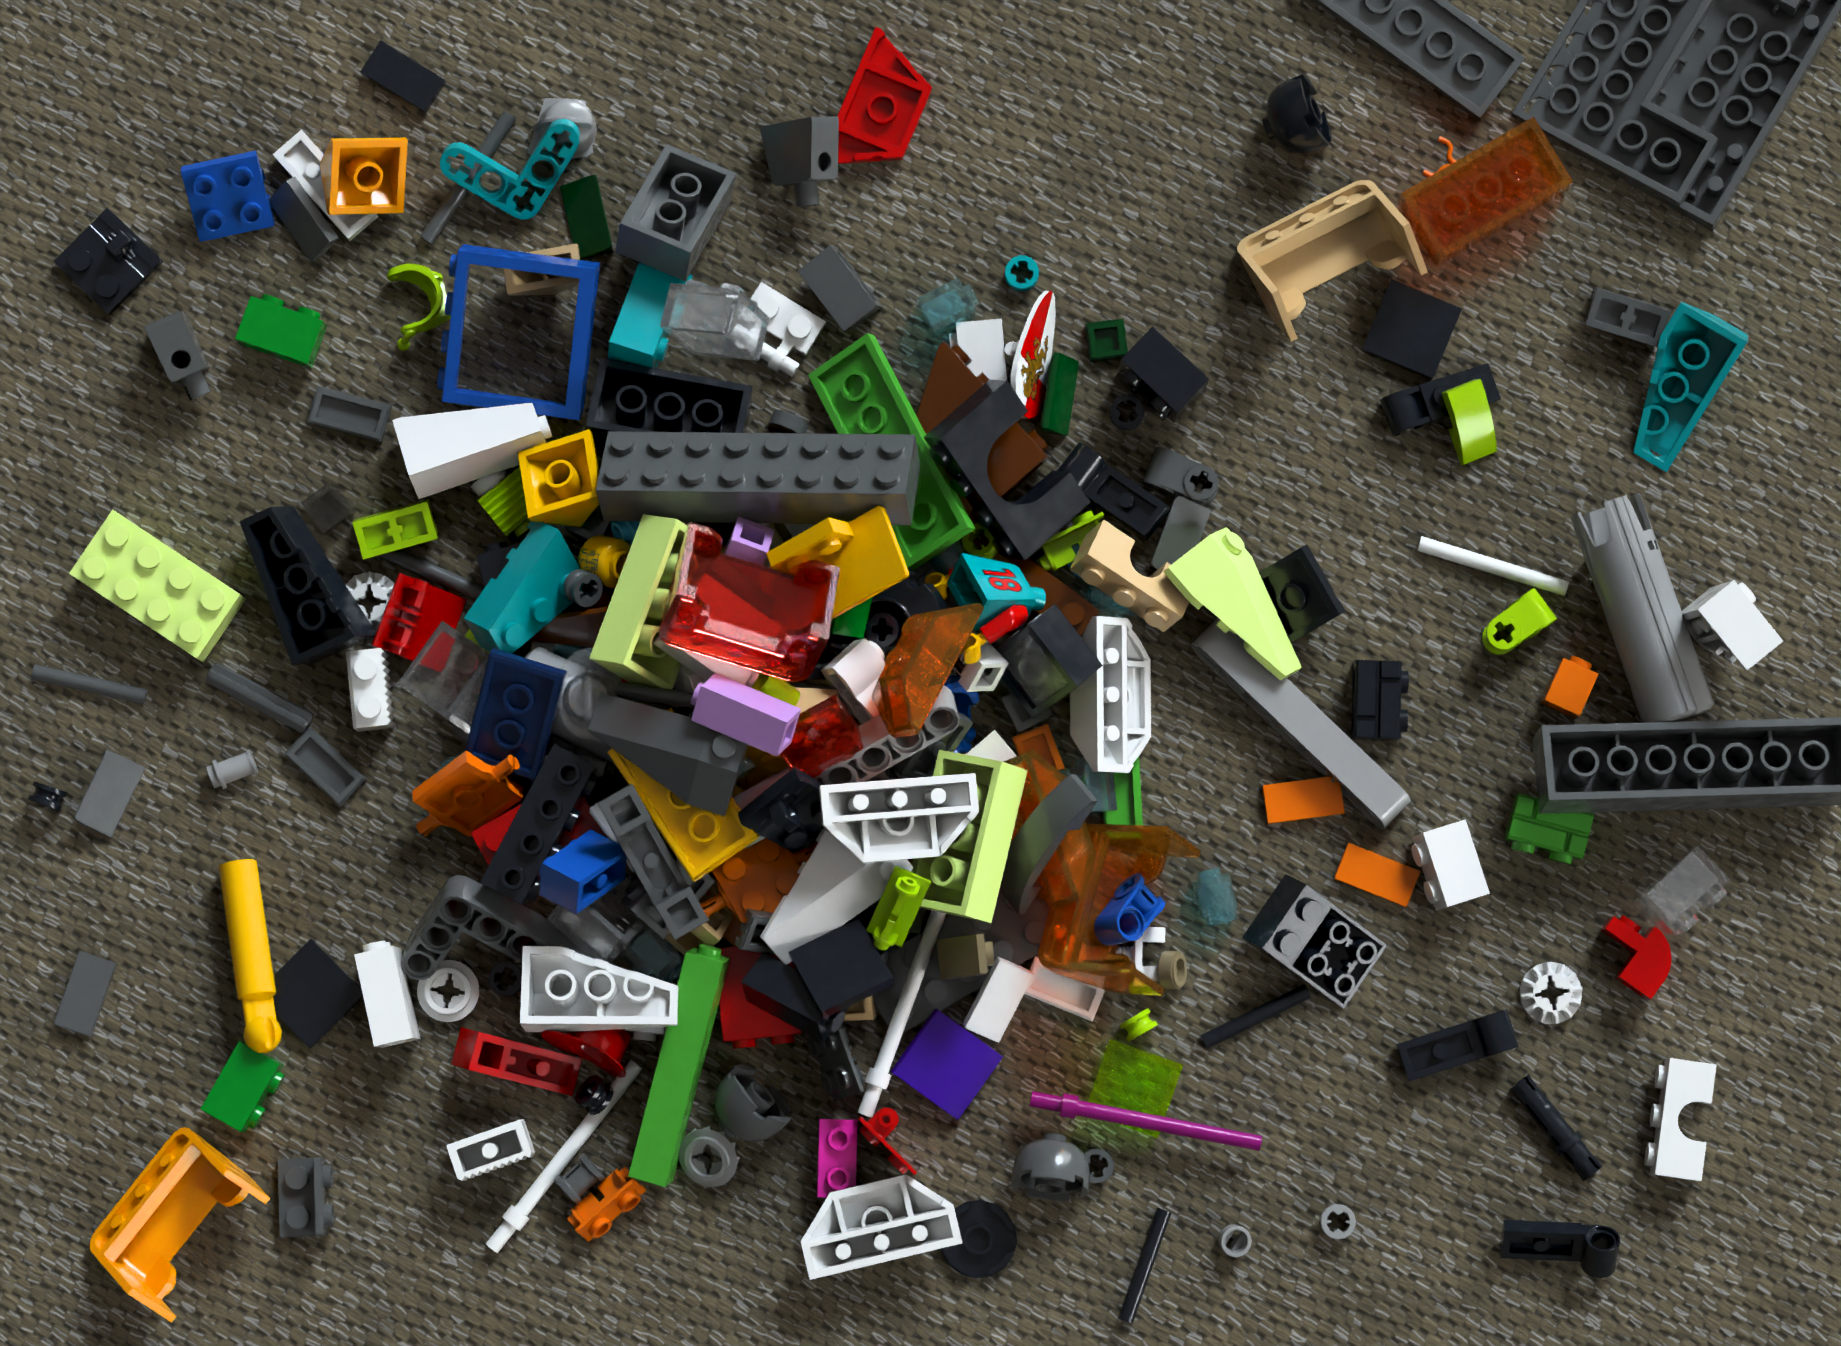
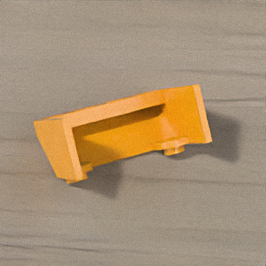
M183 1127L170 1136L95 1230L90 1240V1251L128 1295L172 1323L177 1316L162 1300L164 1296L173 1290L176 1284V1269L170 1262L217 1202L225 1207H231L242 1202L250 1193L266 1204L270 1197L246 1172L191 1129Z

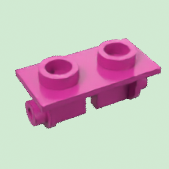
M819 1119L817 1197L827 1198L830 1192L856 1186L858 1120Z

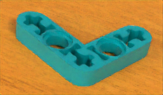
M568 119L553 121L546 129L519 175L461 142L449 144L443 150L440 159V169L448 179L511 216L521 220L530 219L538 213L576 152L580 142V131L577 125ZM566 130L570 133L569 140L572 143L564 142L556 156L551 152L557 137L553 133L561 134ZM458 154H462L465 157L463 163L471 169L474 168L475 162L479 163L480 166L476 170L474 179L468 178L470 169L462 165L458 166L457 169L452 168V160L449 156L455 158ZM539 160H546L552 164L554 173L551 177L539 178L532 170L533 164ZM486 172H494L500 176L502 184L498 189L488 190L482 186L480 177ZM530 182L535 186L530 198V203L533 206L526 204L521 209L517 206L518 198L515 195L522 197L527 191Z

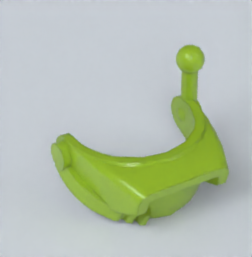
M402 264L388 270L387 280L407 281L418 285L427 294L431 303V313L426 318L400 328L403 337L398 340L397 347L401 351H406L410 347L409 340L411 337L433 329L451 319V315H445L447 295L442 274L431 271L428 267L419 264Z

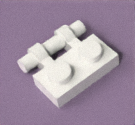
M761 282L741 313L742 317L753 323L748 331H745L734 324L727 338L739 344L738 349L746 354L752 352L767 361V366L776 372L781 370L793 377L800 364L789 358L788 355L793 348L807 355L826 325V321ZM764 330L782 340L777 349L759 339Z

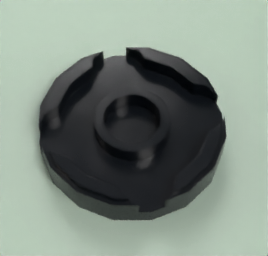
M983 1200L965 1202L956 1207L955 1213L962 1244L941 1248L948 1264L961 1275L973 1278L990 1277L1003 1270L1013 1258L1017 1244L1016 1228L1008 1213L996 1204Z

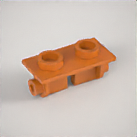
M626 1166L620 1171L616 1168L614 1172L597 1186L605 1196L600 1202L590 1192L578 1205L570 1210L572 1214L567 1218L568 1221L574 1226L575 1231L588 1242L593 1238L605 1235L610 1230L612 1221L622 1212L634 1209L639 1204L641 1195L647 1190L635 1178L628 1177L630 1170Z

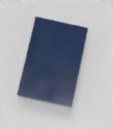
M493 648L489 653L465 751L470 752L491 766H496L507 758L508 755H513L519 761L520 768L512 772V774L535 780L544 763L567 671Z

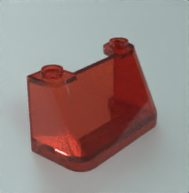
M689 522L683 536L659 629L661 640L675 648L786 681L798 682L807 679L815 668L829 640L840 567L819 560H811L800 564L794 575L720 553L723 541L721 536L710 527Z

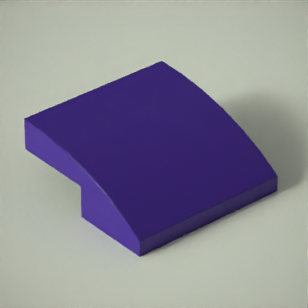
M935 1008L890 1072L959 1120L1003 1056Z

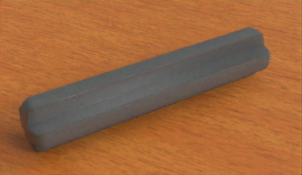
M215 663L207 674L206 682L301 733H304L312 723L314 715L310 711L219 663Z

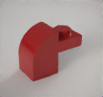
M1622 915L1620 919H1617L1615 916L1609 917L1601 931L1632 952L1615 976V979L1645 1000H1651L1665 981L1671 968L1672 955L1666 937L1655 926L1650 927L1645 935L1641 936L1639 934L1641 927L1626 916Z

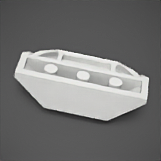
M1093 616L1081 637L1103 666L1070 692V736L1093 772L1129 773L1134 766V761L1139 757L1151 738V660L1140 639L1131 629L1133 626L1128 618Z
M976 773L819 786L822 826L861 863L940 857L979 813Z
M907 1174L830 1192L801 1240L810 1280L962 1244L954 1205Z

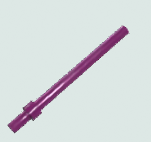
M1032 1091L1030 1097V1107L1059 1112L1061 1117L1075 1119V1116L1087 1117L1259 1151L1261 1147V1135L1081 1101L1079 1096L1063 1093L1061 1097Z

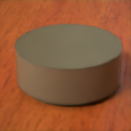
M1164 951L1161 954L1158 974L1161 986L1164 989L1179 990L1186 982L1187 963L1181 951Z

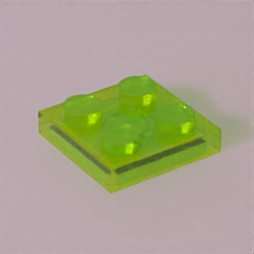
M1109 1039L1088 1102L1165 1117L1183 1064ZM1118 1124L1158 1138L1160 1134L1158 1131Z

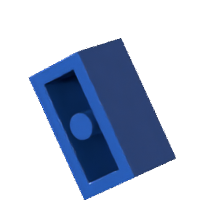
M590 829L577 839L572 840L556 854L544 860L539 870V876L541 877L539 895L577 914L625 880L627 857L618 843Z

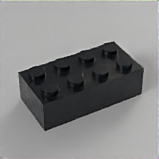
M601 358L585 427L586 430L590 429L592 432L594 447L602 450L605 449L608 431L746 433L752 406L753 386Z

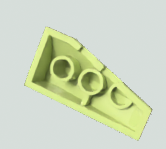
M1226 527L1210 534L1170 565L1164 573L1194 607L1199 610L1204 605L1220 620L1216 626L1223 632L1227 633L1230 631L1239 635L1244 640L1245 650L1281 681L1302 668L1252 556L1244 548L1245 545L1242 539L1237 534L1230 532Z

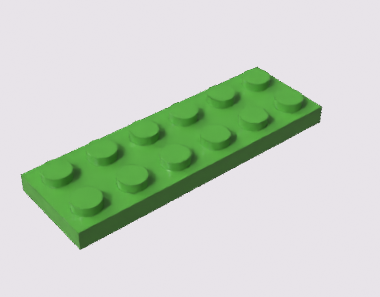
M865 334L808 374L838 434L915 435L920 460V472L911 525H892L908 569H917L975 529L958 494L951 486L946 471L930 456V446L923 438L926 433L875 335Z

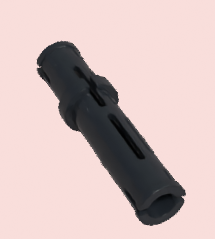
M1529 1074L1509 1089L1538 1126L1550 1138L1556 1147L1554 1151L1558 1156L1561 1154L1564 1156L1583 1182L1603 1167L1581 1140L1583 1137L1579 1131L1575 1132L1567 1124Z

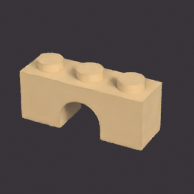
M1103 520L1085 535L1070 570L1079 575L1086 583L1097 587L1113 598L1117 604L1128 608L1143 618L1150 626L1165 632L1183 617L1189 601L1164 573L1171 564L1166 562L1149 577L1142 576L1134 569L1130 560V552L1135 540Z

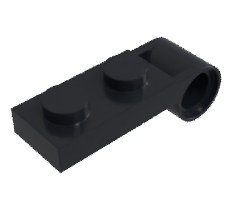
M1483 364L1432 380L1380 399L1392 436L1401 435V431L1412 427L1418 429L1426 424L1450 417L1442 392L1474 379H1481L1488 404L1499 401L1501 398L1489 364Z
M1079 442L1057 470L1070 472L1091 503L1145 540L1151 537L1170 512L1168 505L1106 464L1100 455L1083 443Z
M1506 1009L1398 1043L1396 1047L1407 1081H1412L1519 1047Z
M1503 1220L1500 1258L1578 1261L1581 1263L1582 1270L1589 1276L1606 1278L1615 1272L1620 1236L1613 1228L1603 1225Z

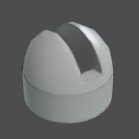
M1232 1224L1220 1231L1218 1242L1224 1253L1232 1257H1240L1249 1251L1252 1239L1250 1233L1245 1228ZM1234 1231H1239L1240 1233L1235 1237L1230 1248H1227L1226 1244Z

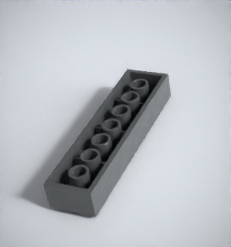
M608 431L596 493L604 521H641L642 515L646 514L674 518L681 522L736 523L739 516L755 523L818 524L828 517L850 522L871 509L882 506L886 509L891 525H911L920 472V460L915 435Z
M1841 717L1541 725L1532 739L1539 814L1841 805Z

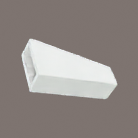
M533 403L400 417L392 420L407 472L418 499L519 465L517 452L547 443L546 439L553 437L546 416L538 417Z

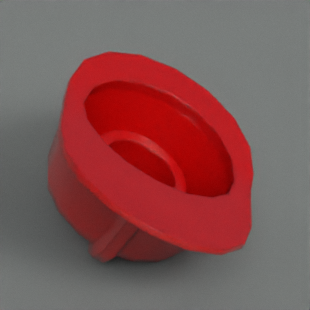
M551 1030L541 1032V1037L552 1046L588 1060L612 1076L619 1078L626 1076V1071L622 1067L621 1062L631 1036L625 1030L568 1032L567 1034Z

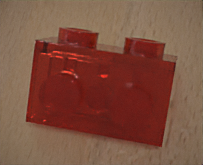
M835 694L800 713L792 742L780 753V756L788 765L789 770L795 767L816 778L824 770L841 761L851 759L857 752L863 749L859 726Z

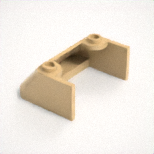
M1370 180L1353 182L1248 235L1237 246L1241 261L1269 315L1290 342L1298 339L1291 320L1297 318L1305 308L1306 301L1303 293L1368 260L1377 268L1393 269L1407 259L1421 276L1428 273L1410 223L1376 184Z

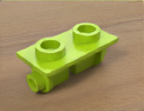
M1092 510L1087 511L1071 520L1072 527L1054 534L1035 551L1042 550L1044 553L1043 556L1038 558L1042 568L1046 571L1052 569L1055 572L1057 569L1073 562L1076 555L1071 546L1078 543L1080 547L1085 535L1099 524L1098 521L1104 518V513L1101 512L1094 516Z
M895 865L866 930L873 934L875 939L874 945L878 949L888 950L889 946L894 944L900 947L903 946L931 884L930 880Z

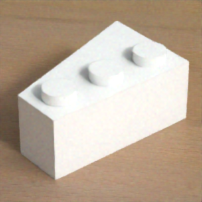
M1735 580L1713 586L1682 610L1688 631L1700 647L1717 656L1723 651L1727 652L1728 654L1725 655V658L1731 663L1738 660L1740 666L1745 670H1749L1783 642L1781 637L1753 604L1756 598L1751 590L1742 582L1737 584Z

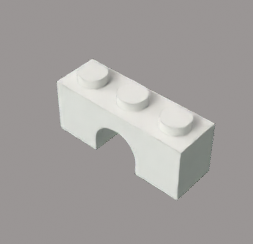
M1665 1058L1664 1065L1657 1066L1655 1088L1661 1089L1659 1104L1653 1103L1650 1113V1127H1656L1654 1143H1647L1645 1151V1165L1651 1166L1650 1174L1702 1181L1707 1142L1694 1141L1685 1137L1679 1129L1678 1116L1682 1108L1691 1102L1712 1103L1716 1064Z

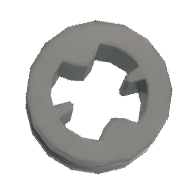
M1330 1205L1321 1214V1229L1330 1238L1344 1239L1351 1235L1355 1229V1215L1345 1205ZM1331 1212L1337 1215L1342 1212L1346 1213L1348 1216V1220L1344 1221V1223H1348L1346 1230L1342 1232L1338 1228L1333 1231L1329 1229L1327 1223L1332 1221L1327 1220Z

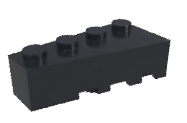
M294 506L269 507L239 521L292 665L319 662L375 636V629Z

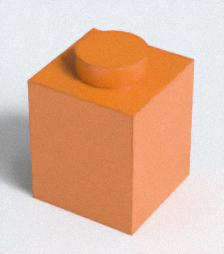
M1571 656L1570 660L1562 658L1557 664L1540 703L1576 719L1581 715L1599 674L1591 670V663L1579 657Z

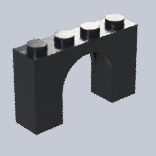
M988 380L923 438L930 446L929 454L939 466L944 467L951 476L950 484L961 497L966 498L973 508L971 510L973 518L979 525L987 528L994 538L992 544L997 552L1004 558L1026 560L1090 503V500L1072 474L1065 471L1052 470L1024 496L1013 502L1005 501L994 491L987 473V461L991 447L997 438L1026 414L1028 410L1007 380Z
M880 899L845 924L859 918L865 930H867ZM867 932L874 944L873 934ZM896 944L889 946L888 950H881L876 947L885 965L888 961L889 953ZM764 952L741 981L747 1002L821 1042H824L831 1032H836L844 1021L845 1013L849 1009L847 1007L823 1019L797 970Z

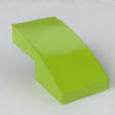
M1474 379L1442 392L1453 425L1448 430L1460 465L1497 452L1493 420L1481 379Z

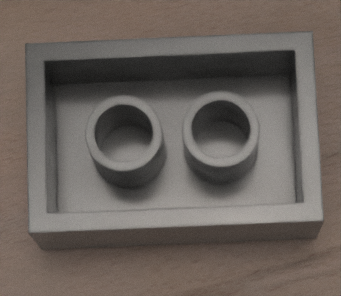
M666 144L620 222L615 252L686 282L731 203L736 173Z

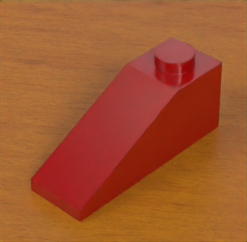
M461 1027L451 1065L573 1096L582 1058Z

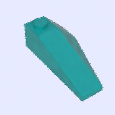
M1680 302L1660 335L1633 453L1663 471H1668L1747 344L1748 334L1711 313ZM1650 449L1662 456L1652 454Z

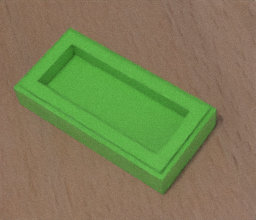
M1139 757L1134 761V766L1129 773L1101 772L1104 836L1143 834Z

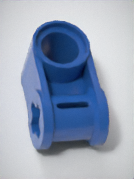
M1140 873L1133 874L1125 879L1117 887L1114 896L1103 911L1097 916L1094 923V931L1102 944L1112 946L1138 940L1142 937L1153 919L1163 910L1166 902L1161 896L1155 897L1144 884L1145 878Z

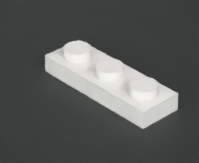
M301 129L279 148L273 156L292 177H296L310 198L343 235L351 241L379 216L377 214L329 215L327 213L319 165L324 154Z

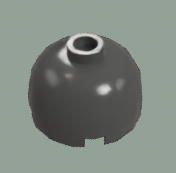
M743 1064L735 1065L718 1085L714 1097L715 1111L719 1118L718 1125L722 1131H725L727 1136L731 1138L738 1137L750 1142H759L773 1137L789 1123L791 1118L786 1116L791 1112V1109L785 1097L772 1084H770L769 1092L752 1077L757 1070Z
M1055 1133L1044 1134L1043 1139L1032 1141L1024 1146L1015 1158L1011 1186L1016 1192L1018 1187L1021 1186L1026 1188L1025 1196L1058 1201H1069L1070 1193L1080 1192L1079 1199L1085 1198L1089 1194L1090 1170L1087 1159L1076 1145L1066 1141L1064 1135Z

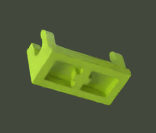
M429 499L361 517L352 522L363 560L438 539V530L433 520Z

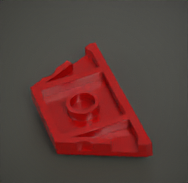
M875 27L838 113V164L903 160L932 93L931 85L921 74L917 73L911 66L910 61L902 52L896 49L883 30Z

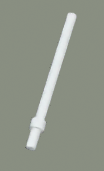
M930 912L874 1068L870 1067L865 1082L868 1085L857 1113L872 1118L882 1089L887 1090L892 1076L888 1073L946 913Z
M630 1060L624 1067L626 1076L622 1078L616 1077L610 1085L614 1093L607 1107L596 1115H591L590 1113L586 1115L516 1206L511 1204L502 1218L505 1220L486 1242V1245L494 1252L498 1253L516 1229L521 1231L530 1219L527 1215L555 1181L554 1179L561 1174L642 1071V1068L634 1061Z

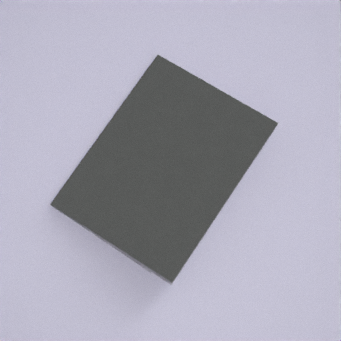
M1580 0L1512 115L1713 232L1841 16V0ZM1595 1L1587 16H1585L1587 4ZM1576 33L1566 48V39L1569 35ZM1557 65L1547 81L1546 74L1548 69ZM1538 97L1529 113L1525 112L1524 110L1529 101Z

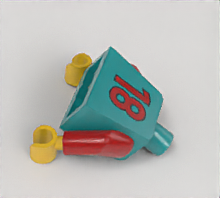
M961 553L955 567L948 570L949 574L944 576L942 573L932 572L925 578V583H932L944 600L948 597L947 587H949L971 629L980 630V633L977 635L967 632L961 634L958 638V654L964 652L966 664H973L979 661L981 658L980 646L984 643L992 644L1008 632L1022 628L1031 611L1042 610L1046 602L1044 589L1030 587L1020 568L1015 564Z

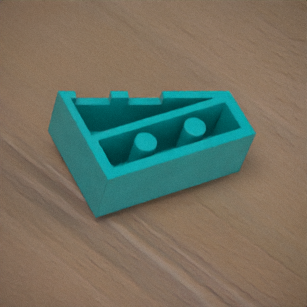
M639 262L609 340L608 360L657 368L659 361L663 362L669 346L667 336L670 328L675 329L682 308L678 306L681 295L687 297L693 281L692 274L688 276L685 282Z
M530 521L526 527L530 531L517 550L514 548L510 550L506 556L509 561L496 580L490 579L467 612L464 620L480 647L489 652L495 648L512 654L573 603L565 597L563 584L569 573L575 569H580L559 529L544 522ZM582 583L579 591L584 592L587 585Z

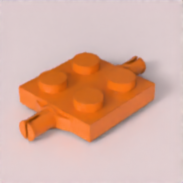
M465 751L412 790L413 802L429 813L427 817L416 823L418 832L421 835L423 834V836H428L429 833L441 825L454 828L467 837H471L472 831L494 820L523 799V787L507 776L520 768L517 758L513 757V755H508L507 758L496 766H491L470 752Z
M764 838L754 845L742 849L711 871L717 882L718 894L700 903L706 916L708 917L726 907L727 910L736 916L741 925L742 922H747L745 916L747 908L774 913L782 897L788 895L800 875L797 873L803 861L807 863L817 843L813 842L808 849L803 848L796 853H792Z

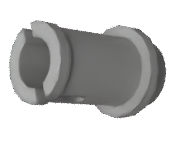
M250 749L221 762H217L216 759L212 760L213 765L206 767L214 788L222 786L225 789L227 788L226 784L259 773Z

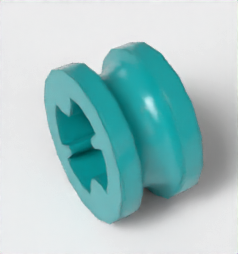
M1018 255L1007 263L1005 267V280L1012 289L1025 292L1036 285L1039 277V268L1032 258L1026 255ZM1018 264H1026L1027 271L1033 273L1030 280L1025 278V283L1016 282V275L1011 274L1014 266L1018 269Z

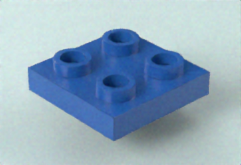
M257 151L181 166V175L200 242L275 226L269 201L270 197L269 194H266L263 181L266 178L263 168L260 167Z

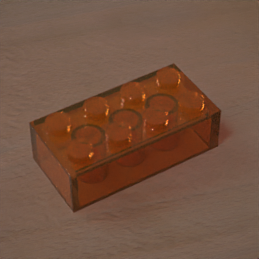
M1532 117L1402 192L1397 202L1437 267L1567 192L1573 181L1536 119Z

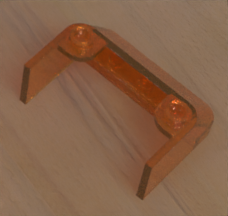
M1083 824L1080 829L1074 830L1068 840L1038 951L1040 963L1053 973L1109 992L1163 996L1165 988L1136 969V965L1131 958L1124 954L1116 953L1118 944L1107 946L1098 940L1094 931V923L1097 916L1114 896L1117 887L1125 879L1133 874L1140 873L1145 878L1144 884H1150L1163 872L1167 856L1199 858L1201 850L1168 826Z

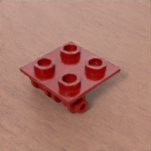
M398 573L372 645L440 671L467 599L434 587L428 582Z
M882 1108L868 1122L863 1117H860L859 1121L864 1125L859 1130L860 1133L875 1147L882 1142L892 1152L887 1159L903 1175L908 1170L915 1175L917 1171L885 1140L898 1125L899 1117L896 1111L891 1108Z

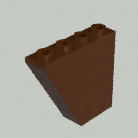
M944 341L938 347L916 415L926 434L989 380L983 372L977 377L967 367L972 360L958 344L950 348ZM1022 417L997 438L988 456V478L994 491L1002 499H1005L1049 459L1043 452L1049 447L1034 429L1027 434L1018 424ZM946 471V473H947L949 479L951 480V479H952L951 476H950V475L948 474V472ZM958 494L972 523L976 524L977 522L971 514L973 508L966 498Z

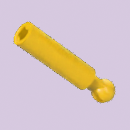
M254 859L234 860L220 864L218 869L237 998L242 1001L245 1020L243 1038L246 1045L252 1051L268 1053L273 1051L280 1043L282 1030L277 1022L273 996L276 994L258 866L257 861Z

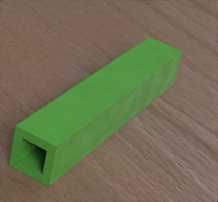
M699 944L698 948L693 947L685 953L677 984L679 987L678 1025L666 1027L628 1177L666 1187L674 1179L681 1142L685 1137L731 959L722 956V950L717 947Z

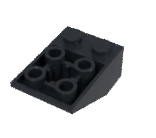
M1287 874L1284 875L1242 937L1264 955L1343 1009L1387 947L1384 942L1307 884Z

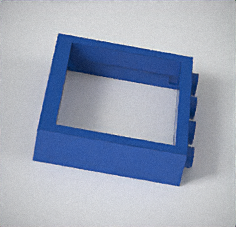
M463 244L459 248L457 255H451L449 264V277H455L454 290L447 293L445 303V315H451L450 329H444L441 341V352L447 353L446 368L440 367L437 380V389L443 390L442 402L485 408L533 403L537 415L580 420L585 405L600 263ZM470 264L579 279L566 403L457 388Z

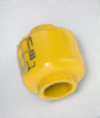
M605 535L592 536L584 543L580 550L578 565L580 569L596 574L601 579L603 587L616 588L631 546L627 541Z

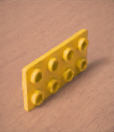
M877 506L850 522L828 517L770 550L766 554L771 567L759 573L758 581L761 589L774 599L770 614L773 622L782 627L778 633L781 643L790 644L909 577V571L886 509L882 506Z

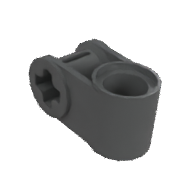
M1156 447L1142 483L1149 488H1152L1153 485L1165 490L1164 494L1179 495L1199 505H1204L1211 502L1217 495L1219 481L1217 474L1210 467L1189 460L1172 450ZM1201 477L1207 478V486L1211 489H1203L1201 494L1196 493L1195 485L1191 483L1192 480L1198 482Z

